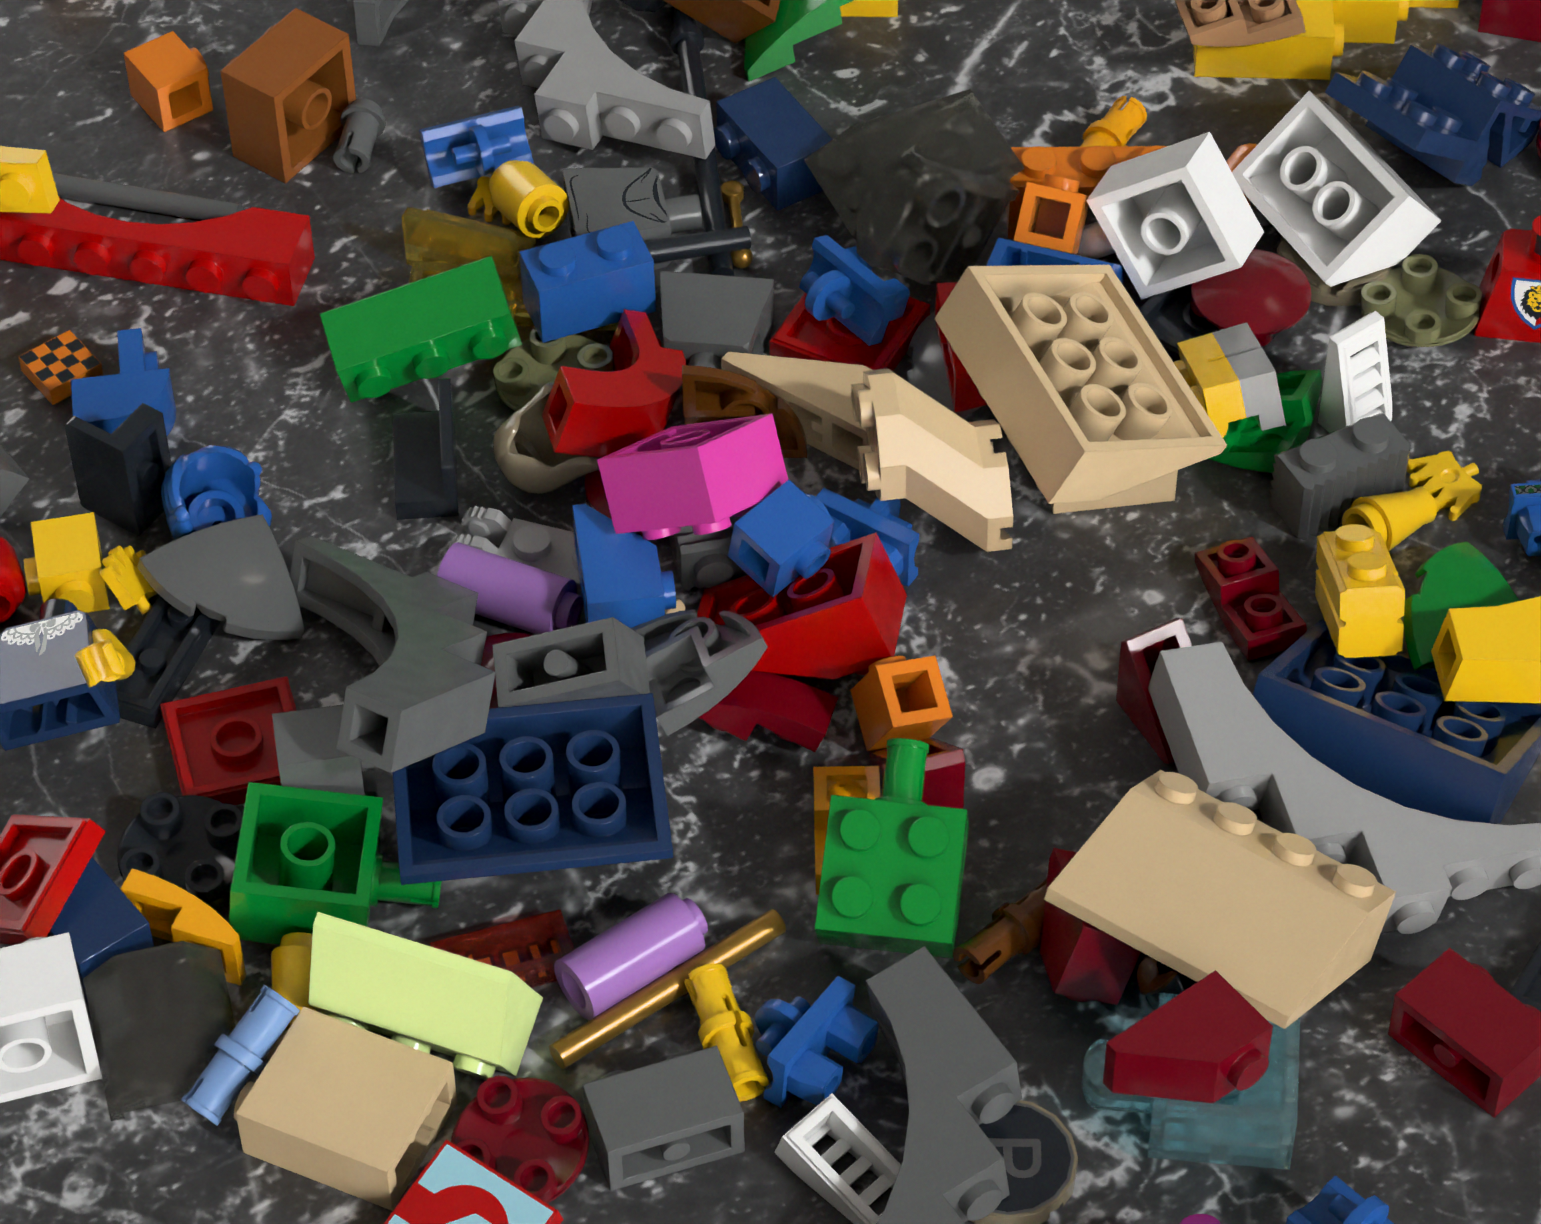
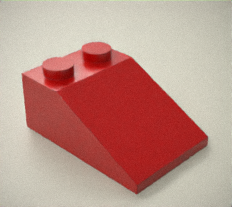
M873 533L829 548L831 554L819 571L807 579H804L801 575L798 576L773 598L749 575L704 589L697 616L710 618L718 625H725L719 614L724 610L743 616L752 622L759 630L768 648L751 671L837 679L852 673L866 675L869 672V665L895 655L907 594L877 533Z

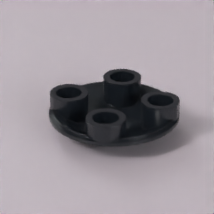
M158 792L148 796L140 805V813L132 819L124 830L118 845L117 862L123 881L126 880L133 868L175 884L195 895L206 904L218 900L231 890L243 818L241 811L235 805L222 803L204 796L184 795L175 797L167 792Z

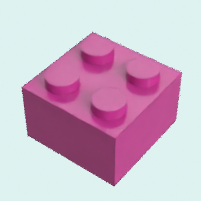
M773 414L672 426L597 459L615 534L642 531L644 540H655L674 535L681 531V527L692 526L694 535L709 534L726 529L732 525L730 516H744L788 480Z

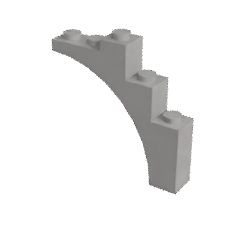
M497 0L503 32L518 35L514 42L522 85L538 88L534 96L543 139L593 150L602 136L702 159L708 157L716 145L710 101L670 89L638 73L614 54L593 28L590 21L589 13L593 0Z
M1223 642L1160 651L1148 690L1179 774L1189 777L1197 784L1199 790L1222 802L1237 803L1251 811L1259 809L1263 822L1282 833H1293L1307 838L1315 845L1317 851L1342 864H1353L1367 869L1376 877L1377 882L1396 891L1381 933L1398 930L1402 934H1412L1425 930L1437 922L1450 896L1456 900H1466L1490 889L1513 885L1518 889H1529L1541 884V823L1502 825L1459 821L1404 807L1361 788L1311 757L1272 721L1243 683Z

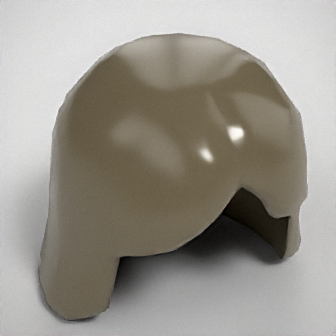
M554 383L544 385L528 403L509 416L498 427L493 438L494 458L500 471L513 486L530 494L552 492L585 474L599 470L597 459L602 458L556 453L554 451L541 416Z

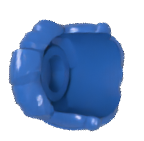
M209 445L192 453L182 454L176 459L165 473L161 487L162 503L167 517L166 522L174 540L220 523L262 514L270 527L272 513L263 499L259 497L261 465L255 461L249 462L241 451L230 446Z

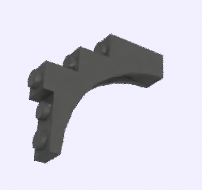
M313 536L296 540L290 578L298 604L324 617L353 636L373 655L379 665V668L374 673L346 687L336 749L392 773L485 733L496 672L481 666L487 631L473 626L478 592L429 572L410 577Z
M924 946L866 980L873 1019L879 1023V1029L898 1058L907 1085L909 1119L903 1162L885 1210L876 1224H965L968 1220L976 1221L988 1216L999 1206L1004 1198L1010 1195L1004 1158L979 1125L982 1123H993L1001 1119L1011 1110L1015 1103L1022 1100L1017 1062Z

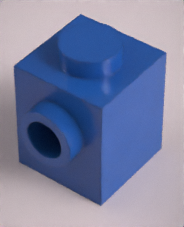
M787 480L734 523L728 557L773 598L798 576L801 575L804 579L810 578L826 563L831 554L828 546L835 521L830 517L825 505L816 496L809 493L805 494L792 481Z

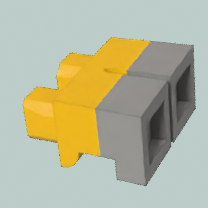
M1247 322L1177 343L1181 360L1174 361L1173 363L1222 438L1228 431V422L1254 416L1261 431L1286 425L1276 371Z

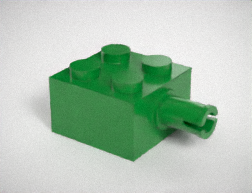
M906 738L888 739L881 797L865 799L831 795L815 922L819 944L912 954L925 946L932 956L953 958L969 831L967 809L931 806L922 802L929 744Z
M248 782L230 890L229 924L239 934L240 940L280 944L282 937L289 933L303 932L312 934L317 912L368 927L371 906L377 907L378 900L432 906L431 908L438 909L442 881L401 885L399 862L384 861L383 854L378 853L383 797Z

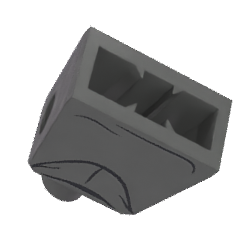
M652 167L563 169L564 191L569 201L566 217L571 238L634 221L644 241L671 237V233L702 229V215L698 195L664 198L659 172ZM672 261L654 264V270L667 267Z

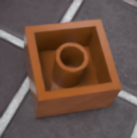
M297 8L293 9L276 25L269 27L264 35L239 56L231 59L220 71L233 157L285 184L341 136L343 125L341 124L340 117L343 109L356 100L349 34Z

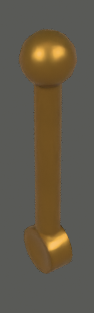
M727 181L721 186L723 201L729 205L731 227H741L743 222L740 202L744 199V186L738 181ZM751 250L731 252L732 263L737 268L743 269L748 267L753 260Z

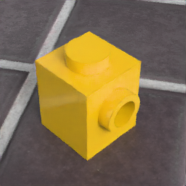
M94 512L31 522L35 557L23 559L29 596L41 594L43 603L50 599H65L72 602L77 607V610L87 613L110 609L107 584L99 573L104 568V565L102 563L103 555Z

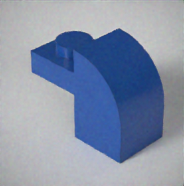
M141 328L118 330L120 374L71 379L73 416L111 434L144 403L163 413L166 435L168 436L176 420V406L169 368L160 369L157 351H145Z

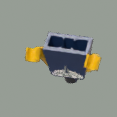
M50 599L44 602L40 607L39 620L6 628L0 634V744L4 750L15 749L119 723L120 712L115 681L126 679L132 675L135 670L133 655L110 630L97 629L87 612L77 610V607L72 602L65 599Z

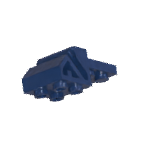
M1436 43L1433 50L1410 45L1392 78L1388 77L1386 81L1362 70L1359 77L1336 72L1325 91L1327 95L1368 120L1365 125L1366 127L1452 182L1473 186L1482 178V168L1487 164V160L1501 168L1531 144L1539 130L1541 108L1531 103L1535 96L1533 91L1509 78H1505L1502 81L1487 73L1491 66L1480 58L1463 50L1458 54Z

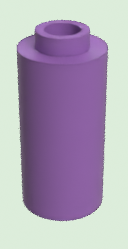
M454 543L443 557L437 573L438 577L478 592L476 615L536 635L576 626L581 616L583 600L582 596L577 594L575 580L466 544Z
M667 893L556 960L554 971L557 981L573 1008L582 1017L591 1020L704 951L705 940L703 935L708 932L707 922L699 907L691 899L685 898L681 900L677 895Z

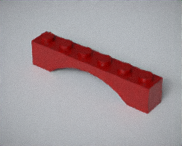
M60 197V201L52 213L0 212V260L260 302L295 306L315 259L310 216L251 207L227 216L196 222L170 224L127 222L96 215L67 203Z

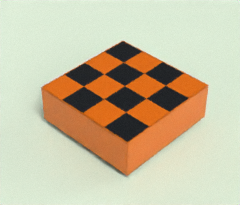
M70 330L18 356L23 374L52 405L72 395L71 379L104 376L102 364Z

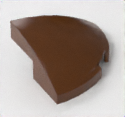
M682 365L685 425L773 414L783 458H807V441L803 426L795 412L783 399L777 398L770 391L758 385L756 381L743 375L711 367Z

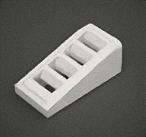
M1377 311L1369 313L1329 336L1318 423L1329 433L1378 413H1384L1390 421L1392 420V394L1384 317Z
M833 1093L783 1135L774 1152L799 1178L853 1224L877 1223L882 1213L878 1216L869 1206L888 1188L891 1187L893 1189L901 1164ZM828 1134L836 1143L820 1156L813 1146ZM849 1152L858 1160L839 1175L831 1166ZM867 1170H871L879 1178L858 1195L850 1186Z

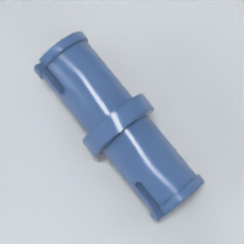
M263 985L260 989V994L229 1037L222 1033L214 1046L219 1049L187 1095L184 1094L181 1101L218 1126L221 1122V1117L252 1074L260 1076L267 1065L262 1060L300 1010L283 996Z

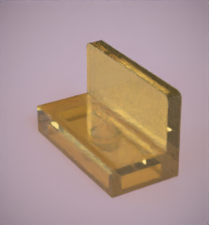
M407 207L402 215L407 265L442 273L492 256L504 288L516 291L520 284L517 274V260H520L519 252L537 247L536 238L526 236L521 231L429 209L425 211Z

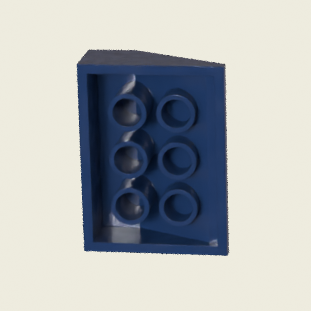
M1324 619L1318 621L1259 673L1252 694L1272 721L1311 757L1353 784L1404 807L1454 820L1500 824L1541 752V706L1533 703L1444 701L1436 668L1414 670L1409 653L1404 651L1392 656L1344 658V656L1337 653Z
M653 693L491 708L488 713L485 733L392 772L401 885L673 858Z

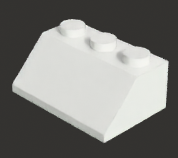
M1310 90L1232 171L1246 197L1330 287L1400 264L1441 222L1438 216L1339 113Z

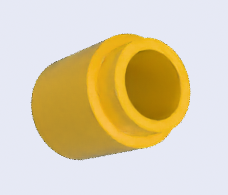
M518 160L507 161L500 165L491 176L489 190L493 205L526 236L532 238L548 236L555 232L564 222L569 209V201L565 191L533 163Z

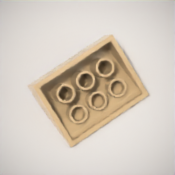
M1110 265L968 266L934 318L949 341L952 350L958 356L978 388L981 397L986 401L1007 435L1009 442L1015 448L1036 482L1038 489L1049 504L1098 501L1219 455L1227 446Z
M1159 770L1126 793L1051 883L1044 900L1196 982L1216 970L1265 1019L1286 1029L1371 960L1396 891L1377 882L1376 877L1367 869L1353 864H1342L1317 851L1315 845L1307 838L1293 833H1282L1257 820L1254 812L1247 807L1237 803L1222 802L1199 790L1197 784L1189 777L1175 772Z

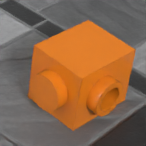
M174 31L123 53L131 96L163 132L213 111L208 79L209 72L206 62L195 47L189 49Z
M1045 174L1043 185L1027 182L1014 241L1078 255L1089 208L1086 201L1089 196L1078 193L1080 182Z
M936 655L906 660L905 656H893L876 661L869 665V672L850 690L867 751L887 748V740L892 738L914 740L930 738L953 717Z

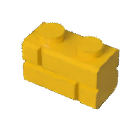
M1349 524L1339 527L1336 531H1325L1317 536L1316 562L1319 569L1316 570L1315 596L1337 653L1344 656V658L1392 656L1403 651L1404 624L1401 617L1404 616L1405 588L1400 577H1398V572L1381 533L1368 526Z

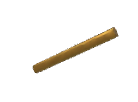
M774 909L767 911L549 1045L554 1061L560 1068L565 1069L688 993L684 981L689 979L688 974L697 967L717 963L722 964L727 969L786 932V925L782 917Z

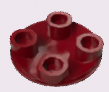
M1253 249L1241 268L1192 283L1190 307L1197 316L1205 318L1220 329H1226L1247 322L1260 346H1265L1272 341L1273 334L1291 328L1305 316L1311 303V286L1304 272L1290 260L1269 251Z
M500 1075L491 1077L481 1084L478 1088L477 1096L469 1102L460 1114L451 1137V1143L546 1203L555 1200L563 1194L577 1179L585 1164L590 1140L587 1120L580 1105L562 1087L538 1078L510 1079L507 1076Z

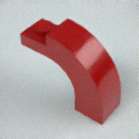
M623 310L609 346L613 353L614 371L603 372L560 366L541 415L556 453L604 457L664 430L682 386V365H686V359L683 350L663 348L661 346V341L656 338L646 312Z

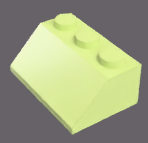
M317 912L312 933L308 1001L310 1006L322 1014L367 1031L370 1030L389 1036L391 1040L430 1054L431 1050L453 1056L455 1057L453 1068L468 1075L484 1080L493 1077L495 1070L513 1076L517 1075L543 999L542 996L517 975L499 967Z

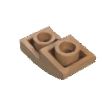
M1175 0L1177 10L1193 45L1215 47L1245 46L1284 39L1306 32L1303 16L1296 0Z

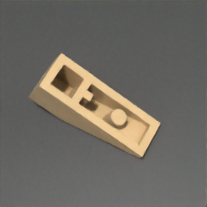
M738 352L726 353L721 359L722 370L748 377L770 391L777 398L783 399L799 418L805 432L807 444L859 470L857 447L868 444L866 427L861 428L860 423L854 420L851 384L863 383V371L872 369L857 364Z

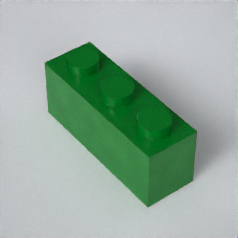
M492 256L320 313L337 374L351 403L364 398L380 397L393 388L423 378L432 379L439 377L450 369L479 359L498 357L506 350L522 345L504 286Z

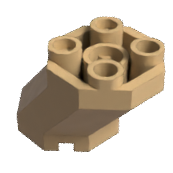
M888 368L863 371V383L851 384V401L855 422H859L861 428L866 427L868 445L857 447L860 480L862 484L866 483L867 491L875 490L876 496L880 501L908 499L986 552L1012 549V537L1002 529L1013 527V508L1006 452L994 453L993 442H990V439L1003 438L1000 424L994 419L968 422Z

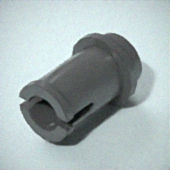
M356 99L343 109L340 117L343 130L338 146L333 154L335 164L343 171L354 173L358 157H360L357 167L358 172L363 173L368 169L376 137L383 133L386 126L383 110L377 103L369 99Z

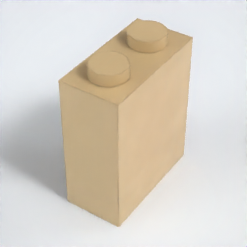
M303 1007L290 1029L285 1028L270 1049L268 1063L257 1081L248 1082L237 1098L234 1108V1119L238 1123L243 1153L393 1211L457 1104L453 1063Z

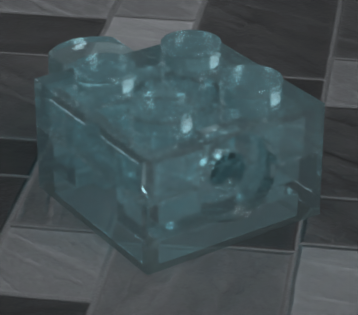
M1159 993L1158 1008L1179 994ZM1300 1017L1286 1029L1268 1021L1273 1025L1268 1057L1269 1065L1266 1072L1250 1088L1243 1091L1234 1089L1215 1103L1112 1093L1103 1084L1106 1042L1109 1040L1095 1041L1086 1052L1083 1061L1081 1084L1083 1096L1093 1109L1150 1114L1147 1158L1290 1170L1297 1127Z

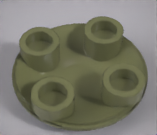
M1416 254L1406 257L1402 267L1391 269L1388 277L1383 281H1372L1365 284L1361 292L1360 308L1363 317L1374 311H1377L1384 317L1386 339L1406 346L1434 347L1459 340L1476 326L1480 318L1482 292L1477 285L1467 282L1453 272L1438 268V263L1433 257Z
M534 327L530 331L528 340L522 342L521 346L512 348L494 366L495 388L500 399L512 410L518 411L544 385L554 383L560 366L612 372L614 371L613 353L608 346L577 334L542 343Z

